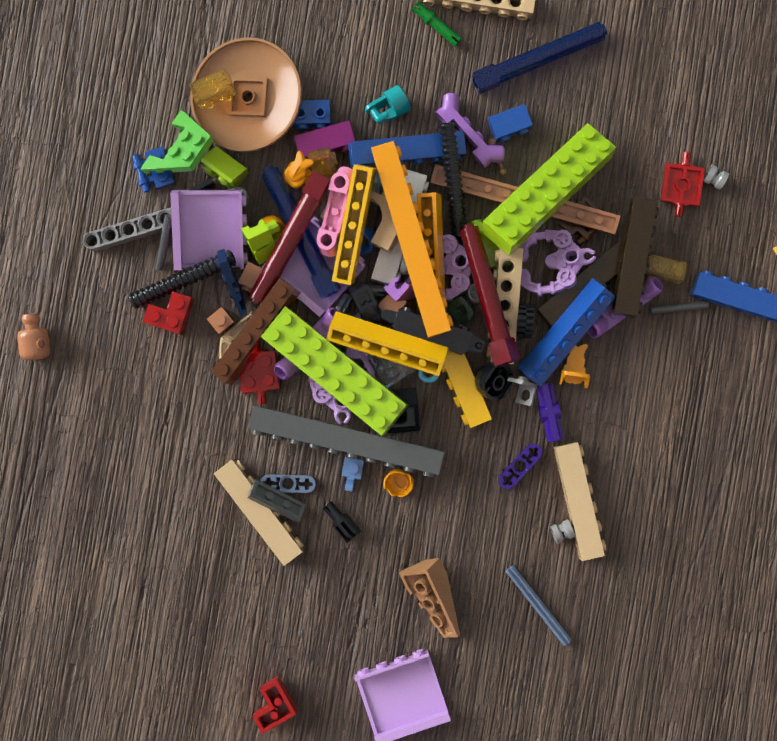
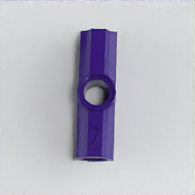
M552 382L543 384L541 387L537 385L538 410L541 422L544 424L547 442L564 439L560 422V407L555 399Z

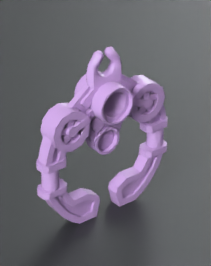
M545 229L544 232L537 233L535 231L519 246L524 248L522 262L527 261L529 257L528 248L533 244H537V240L546 239V242L553 241L558 251L548 255L545 263L548 268L559 270L557 281H550V285L541 286V283L531 282V275L528 270L522 269L521 286L531 293L538 294V296L547 293L554 295L564 289L573 288L577 282L576 275L581 267L591 264L596 260L595 256L587 260L584 258V254L590 253L594 255L595 251L590 248L580 249L573 242L572 236L567 230ZM570 256H577L574 261H568Z
M448 234L443 236L444 253H446L444 272L445 274L453 275V278L451 280L452 288L446 289L445 296L446 301H452L462 292H466L471 286V269L465 248L459 244L455 236ZM461 256L466 258L464 266H459L458 259Z
M347 347V356L351 359H361L364 363L363 368L367 369V372L376 378V364H373L368 353ZM308 378L314 400L318 404H326L334 410V418L338 424H342L339 415L345 413L347 417L344 420V424H348L352 411L346 406L338 405V400L312 378Z

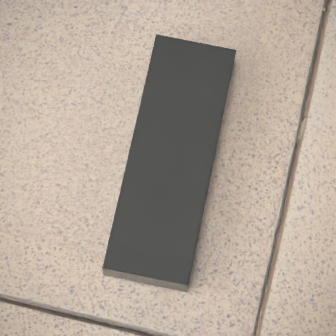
M258 480L253 481L247 497L297 523L301 521L306 504Z

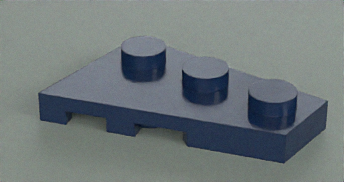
M225 249L217 251L218 259L216 260L218 270L223 271V281L225 285L229 286L230 297L234 299L240 317L246 316L248 313L241 286L238 283Z

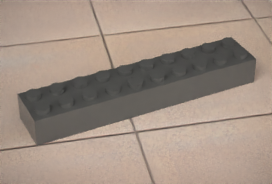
M253 406L248 429H252L253 434L263 436L269 433L272 434L271 438L284 440L285 437L290 439V443L303 445V442L310 443V448L320 450L322 447H326L328 452L340 454V451L347 452V457L358 459L359 456L366 457L368 462L377 464L379 460L385 462V466L392 468L400 465L404 466L403 469L405 471L415 473V470L423 471L422 475L433 478L435 474L439 475L444 451L260 406Z

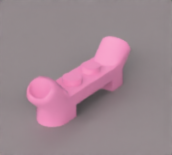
M340 167L337 173L331 177L328 188L330 192L322 227L319 228L317 235L320 253L327 257L337 255L353 170L349 167Z

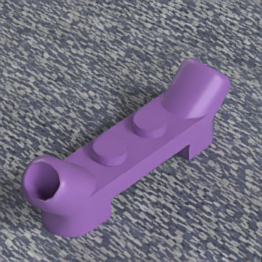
M455 93L445 94L442 107L435 112L441 122H453L459 131H464V136L475 148L472 152V157L482 168L485 169L490 163H502L504 161L505 148L502 145H486L482 134L478 130L475 132L470 127L472 124L468 118L462 117L459 114L460 97Z
M650 276L643 281V283H646L645 292L643 295L641 294L640 302L643 305L663 291V285L657 277ZM611 304L586 333L593 339L598 338L627 316L611 314Z
M337 308L327 309L323 317L313 326L325 338H327L335 312L341 313ZM285 356L274 365L275 374L282 380H288L291 376L301 371Z

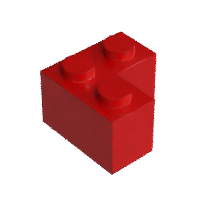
M172 292L167 310L148 304L142 322L183 335L195 299Z
M279 675L261 686L260 691L267 705L256 710L252 717L263 734L296 715L298 708Z

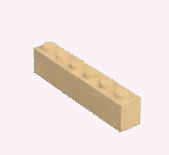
M578 442L553 447L571 526L575 533L574 539L579 559L586 561L605 556L606 544L604 539H601L599 533L602 532L600 521L596 520L597 506L595 501L592 502L590 495L593 494L591 483H588L586 478L589 472L587 465L583 464L582 461L584 456L583 447Z
M230 460L217 470L214 475L283 566H285L303 552L304 549L302 547L304 544L298 537L294 538L290 532L292 528L286 521H281L278 517L280 516L279 513L247 498L254 478L251 475H246L244 472L245 467L240 460Z

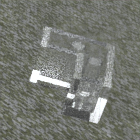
M371 354L366 356L380 381L387 388L417 370Z

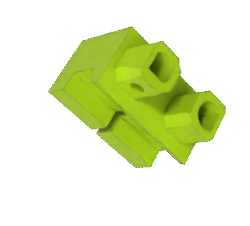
M261 219L257 226L241 228L249 248L259 265L268 260L281 236V233L272 236L280 231L275 219L267 223Z

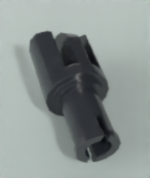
M333 501L323 508L334 521L332 526L346 543L350 542L356 534L361 532L350 516L345 513L342 514Z

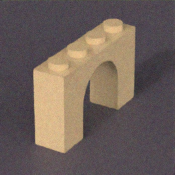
M373 188L370 202L380 206L382 220L371 243L391 254L398 241V237L384 192L379 194ZM326 207L320 216L322 219L324 218Z

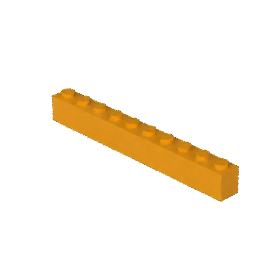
M394 141L371 147L427 336L431 338L451 332L450 327L453 326L451 315H446L445 308L448 305L445 296H441L439 292L442 285L439 277L435 278L433 272L436 269L434 259H429L427 251L431 249L428 239L424 240L422 232H425L422 220L418 221L416 216L419 213L417 203L412 202L410 196L414 194L411 183L407 184L405 176H408L405 164L401 165L399 160L402 157L399 145L395 146Z

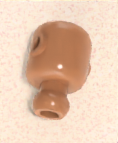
M38 313L23 314L22 316L25 329L18 332L17 340L19 355L23 360H39L50 355L48 329L39 328L41 318Z

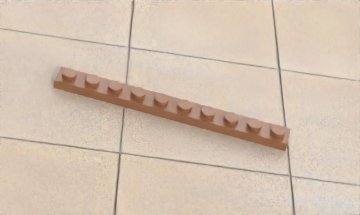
M435 164L430 181L431 184L442 187L447 186V183H445L446 177H444L446 171L443 170L445 166ZM459 171L461 172L460 178H462V181L460 183L463 184V187H461L463 193L502 203L519 188ZM567 201L551 217L615 235L621 216Z

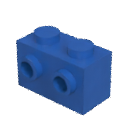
M330 100L301 101L299 113L292 125L293 128L305 131L308 128H315L317 130L331 126Z
M525 104L490 116L487 121L495 143L499 141L505 143L517 134L519 137L529 133L533 126Z

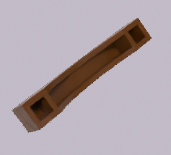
M279 278L211 370V373L225 384H233L244 370L251 353L262 338L261 335L285 306L291 307L301 292L287 281Z

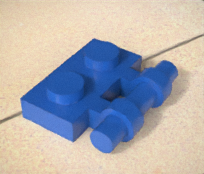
M162 146L145 152L146 160L149 155L164 159L166 153ZM139 154L132 156L134 161L133 167L134 170H137L139 177L138 183L139 186H142L144 193L151 191L149 184L152 183L155 184L156 189L175 184L171 170H165L164 173L151 171L152 176L146 177V174L140 169L146 160L141 161Z

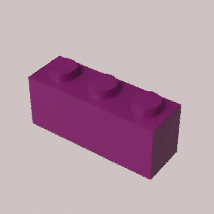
M349 120L294 136L298 151L303 153L305 159L316 161V158L324 156V158L334 156L335 152L338 151L343 153L349 152L348 144L355 141Z

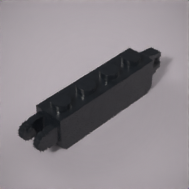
M403 307V310L398 309V312L386 309L381 313V319L393 324V330L448 347L447 351L462 355L467 351L482 353L485 341L473 336V333L469 332L470 328L462 325H459L458 328L451 326V332L428 338L422 316L414 314L415 310Z

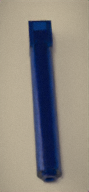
M596 22L499 64H491L473 72L471 78L478 94L487 92L500 86L503 82L605 40V35H607L606 27L604 24L601 25L600 22Z
M271 165L263 170L264 173L261 176L287 225L297 203L279 168ZM307 227L297 248L312 276L310 278L320 298H327L342 289L338 282L332 281L333 271L329 269L309 227Z

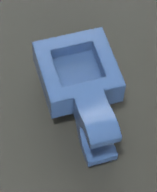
M345 457L342 476L347 477L346 491L352 492L354 480L361 479L363 460Z

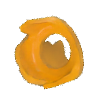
M298 151L295 161L290 162L283 174L285 182L294 189L304 188L312 173L308 168L314 164V161L305 159L303 153Z
M587 344L579 347L575 345L566 359V365H564L561 371V385L564 378L565 382L580 384L584 381V388H588L590 374H586V368L584 367V353L588 348Z

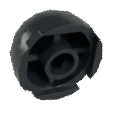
M494 362L482 365L475 376L477 391L491 401L505 398L513 383L507 381L510 375L513 376L510 367L506 365L495 366Z

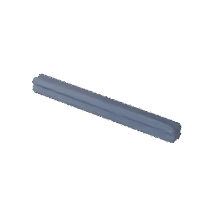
M512 565L507 568L506 573L562 645H568L572 641L569 635L515 566Z

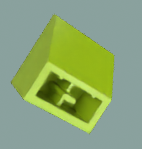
M217 146L205 154L200 161L205 173L212 178L218 177L217 180L220 181V184L228 190L239 187L249 173L247 168Z

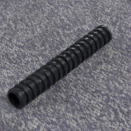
M449 122L438 125V128L441 129L439 131V134H441L440 140H442L440 145L443 147L441 152L444 154L442 159H444L443 165H445L443 170L446 171L444 177H446L445 183H447L446 189H448L446 194L449 195L447 201H449L448 207H450L448 211L451 213L449 218L452 220L450 221V225H452L451 231H453L451 235L461 237L460 231L465 223H467L465 219L466 214L464 213L466 209L463 207L465 202L462 200L464 199V196H462L463 190H461L463 184L460 183L462 178H460L461 172H459L461 166H458L460 160H458L459 154L457 151L459 149L456 147L458 142L455 140L457 135H455L456 129H454L456 124Z
M226 250L231 265L236 266V259L230 250ZM218 254L215 255V258L210 257V260L206 259L204 263L199 262V265L195 264L193 268L190 266L188 270L183 269V272L179 271L177 275L172 274V277L163 278L161 282L156 281V284L147 285L145 289L140 288V291L136 290L134 293H129L130 303L135 309H138L139 306L143 307L145 303L154 302L155 299H160L161 296L165 297L166 294L170 295L171 292H176L177 289L186 288L188 284L192 285L193 282L202 281L204 277L213 276L215 272L219 273L220 271L216 264Z

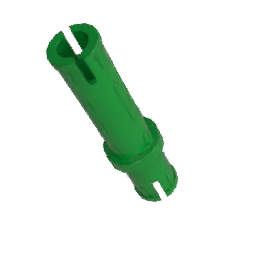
M420 1L416 3V6H413L412 11L421 17L426 25L429 24L451 43L453 47L458 45L453 38L458 42L462 40V37L436 16L434 11H430Z

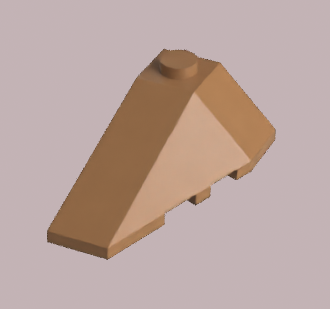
M440 558L425 559L400 571L399 574L407 591L410 594L414 593L420 601L418 605L421 609L425 608L430 614L431 622L444 638L459 637L460 631L449 579Z

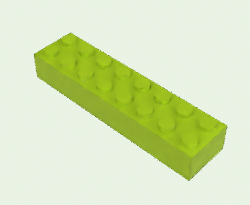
M587 123L483 220L481 232L510 256L612 159L616 146Z
M286 306L261 335L265 341L381 436L388 432L409 406Z

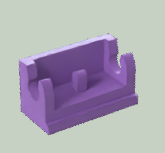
M396 277L389 285L384 286V289L396 302L411 300L415 297L410 277L405 282L397 283L400 281V277Z

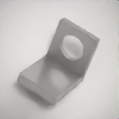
M518 376V379L508 377L507 381L519 384L515 403L533 406L537 384L529 382V378ZM528 390L530 392V397L528 400L524 401L522 399V393L523 391Z

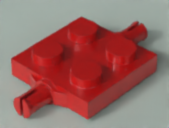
M683 152L682 163L665 164L660 202L676 205L675 217H682L684 206H700L705 168L695 167L690 164V152Z
M258 342L244 370L239 375L241 393H258L259 405L267 404L265 392L280 389L279 377L274 372V365L277 363L276 351H261Z

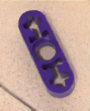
M534 443L528 444L499 475V485L504 489L513 488L542 455L541 447ZM536 447L537 456L535 457L532 455L528 459L532 461L529 464L528 461L522 458L521 456L524 454L525 457H527L530 454V451L528 449H534ZM517 461L525 463V469L522 472L515 470L514 466ZM510 468L515 474L519 475L517 478L514 475L510 479L512 483L510 485H503L504 480L502 478L503 476L508 477L511 472H508Z

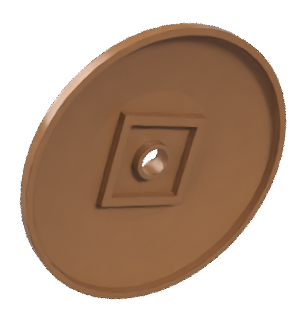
M251 37L230 40L211 51L196 70L190 91V104L195 122L214 139L215 144L235 152L257 151L277 142L288 132L296 120L302 100L300 76L290 57L277 45L263 39ZM247 93H252V100L245 102L244 96Z

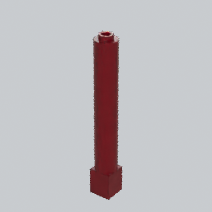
M314 170L302 190L304 193L249 293L250 301L257 305L262 303L281 277L320 203L324 202L330 191L328 190L330 179Z
M474 223L466 224L463 226L460 234L492 342L489 343V348L494 365L501 366L521 360L515 338L510 337L479 226H474Z

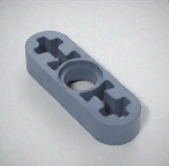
M267 474L260 480V482L264 483L268 478H271V481L277 482V477H280V489H277V485H271L272 488L280 492L309 493L316 487V480L310 475ZM285 478L293 480L294 485L291 489L284 488L283 480ZM296 478H300L299 482H305L306 479H309V482H312L313 485L309 489L299 485L300 490H296Z

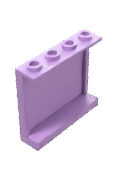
M172 190L170 195L174 270H182V268L190 266L193 268L195 264L199 265V262L204 263L206 259L210 260V257L215 258L217 251L225 249V252L230 250L236 259V266L232 267L244 269V264L248 262V253L244 252V245H247V241L241 230L243 226H247V215L243 214V207H246V195H242V190Z
M313 216L280 278L299 290L301 293L297 298L317 316L322 318L327 309L331 308L349 285L332 281L336 256L327 257L320 253L317 235L322 223ZM361 256L359 257L356 278L366 268L365 260Z
M419 649L414 651L411 656L405 657V655L394 658V662L387 664L384 661L376 664V668L370 670L363 668L357 671L358 674H355L354 679L357 681L374 732L375 741H393L451 721L428 650Z

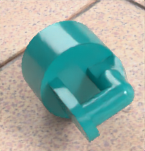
M395 85L383 92L382 97L368 104L365 107V112L368 115L371 114L374 120L380 124L398 118L410 111L411 103L403 88ZM385 106L388 108L386 111L382 113L379 112V110Z

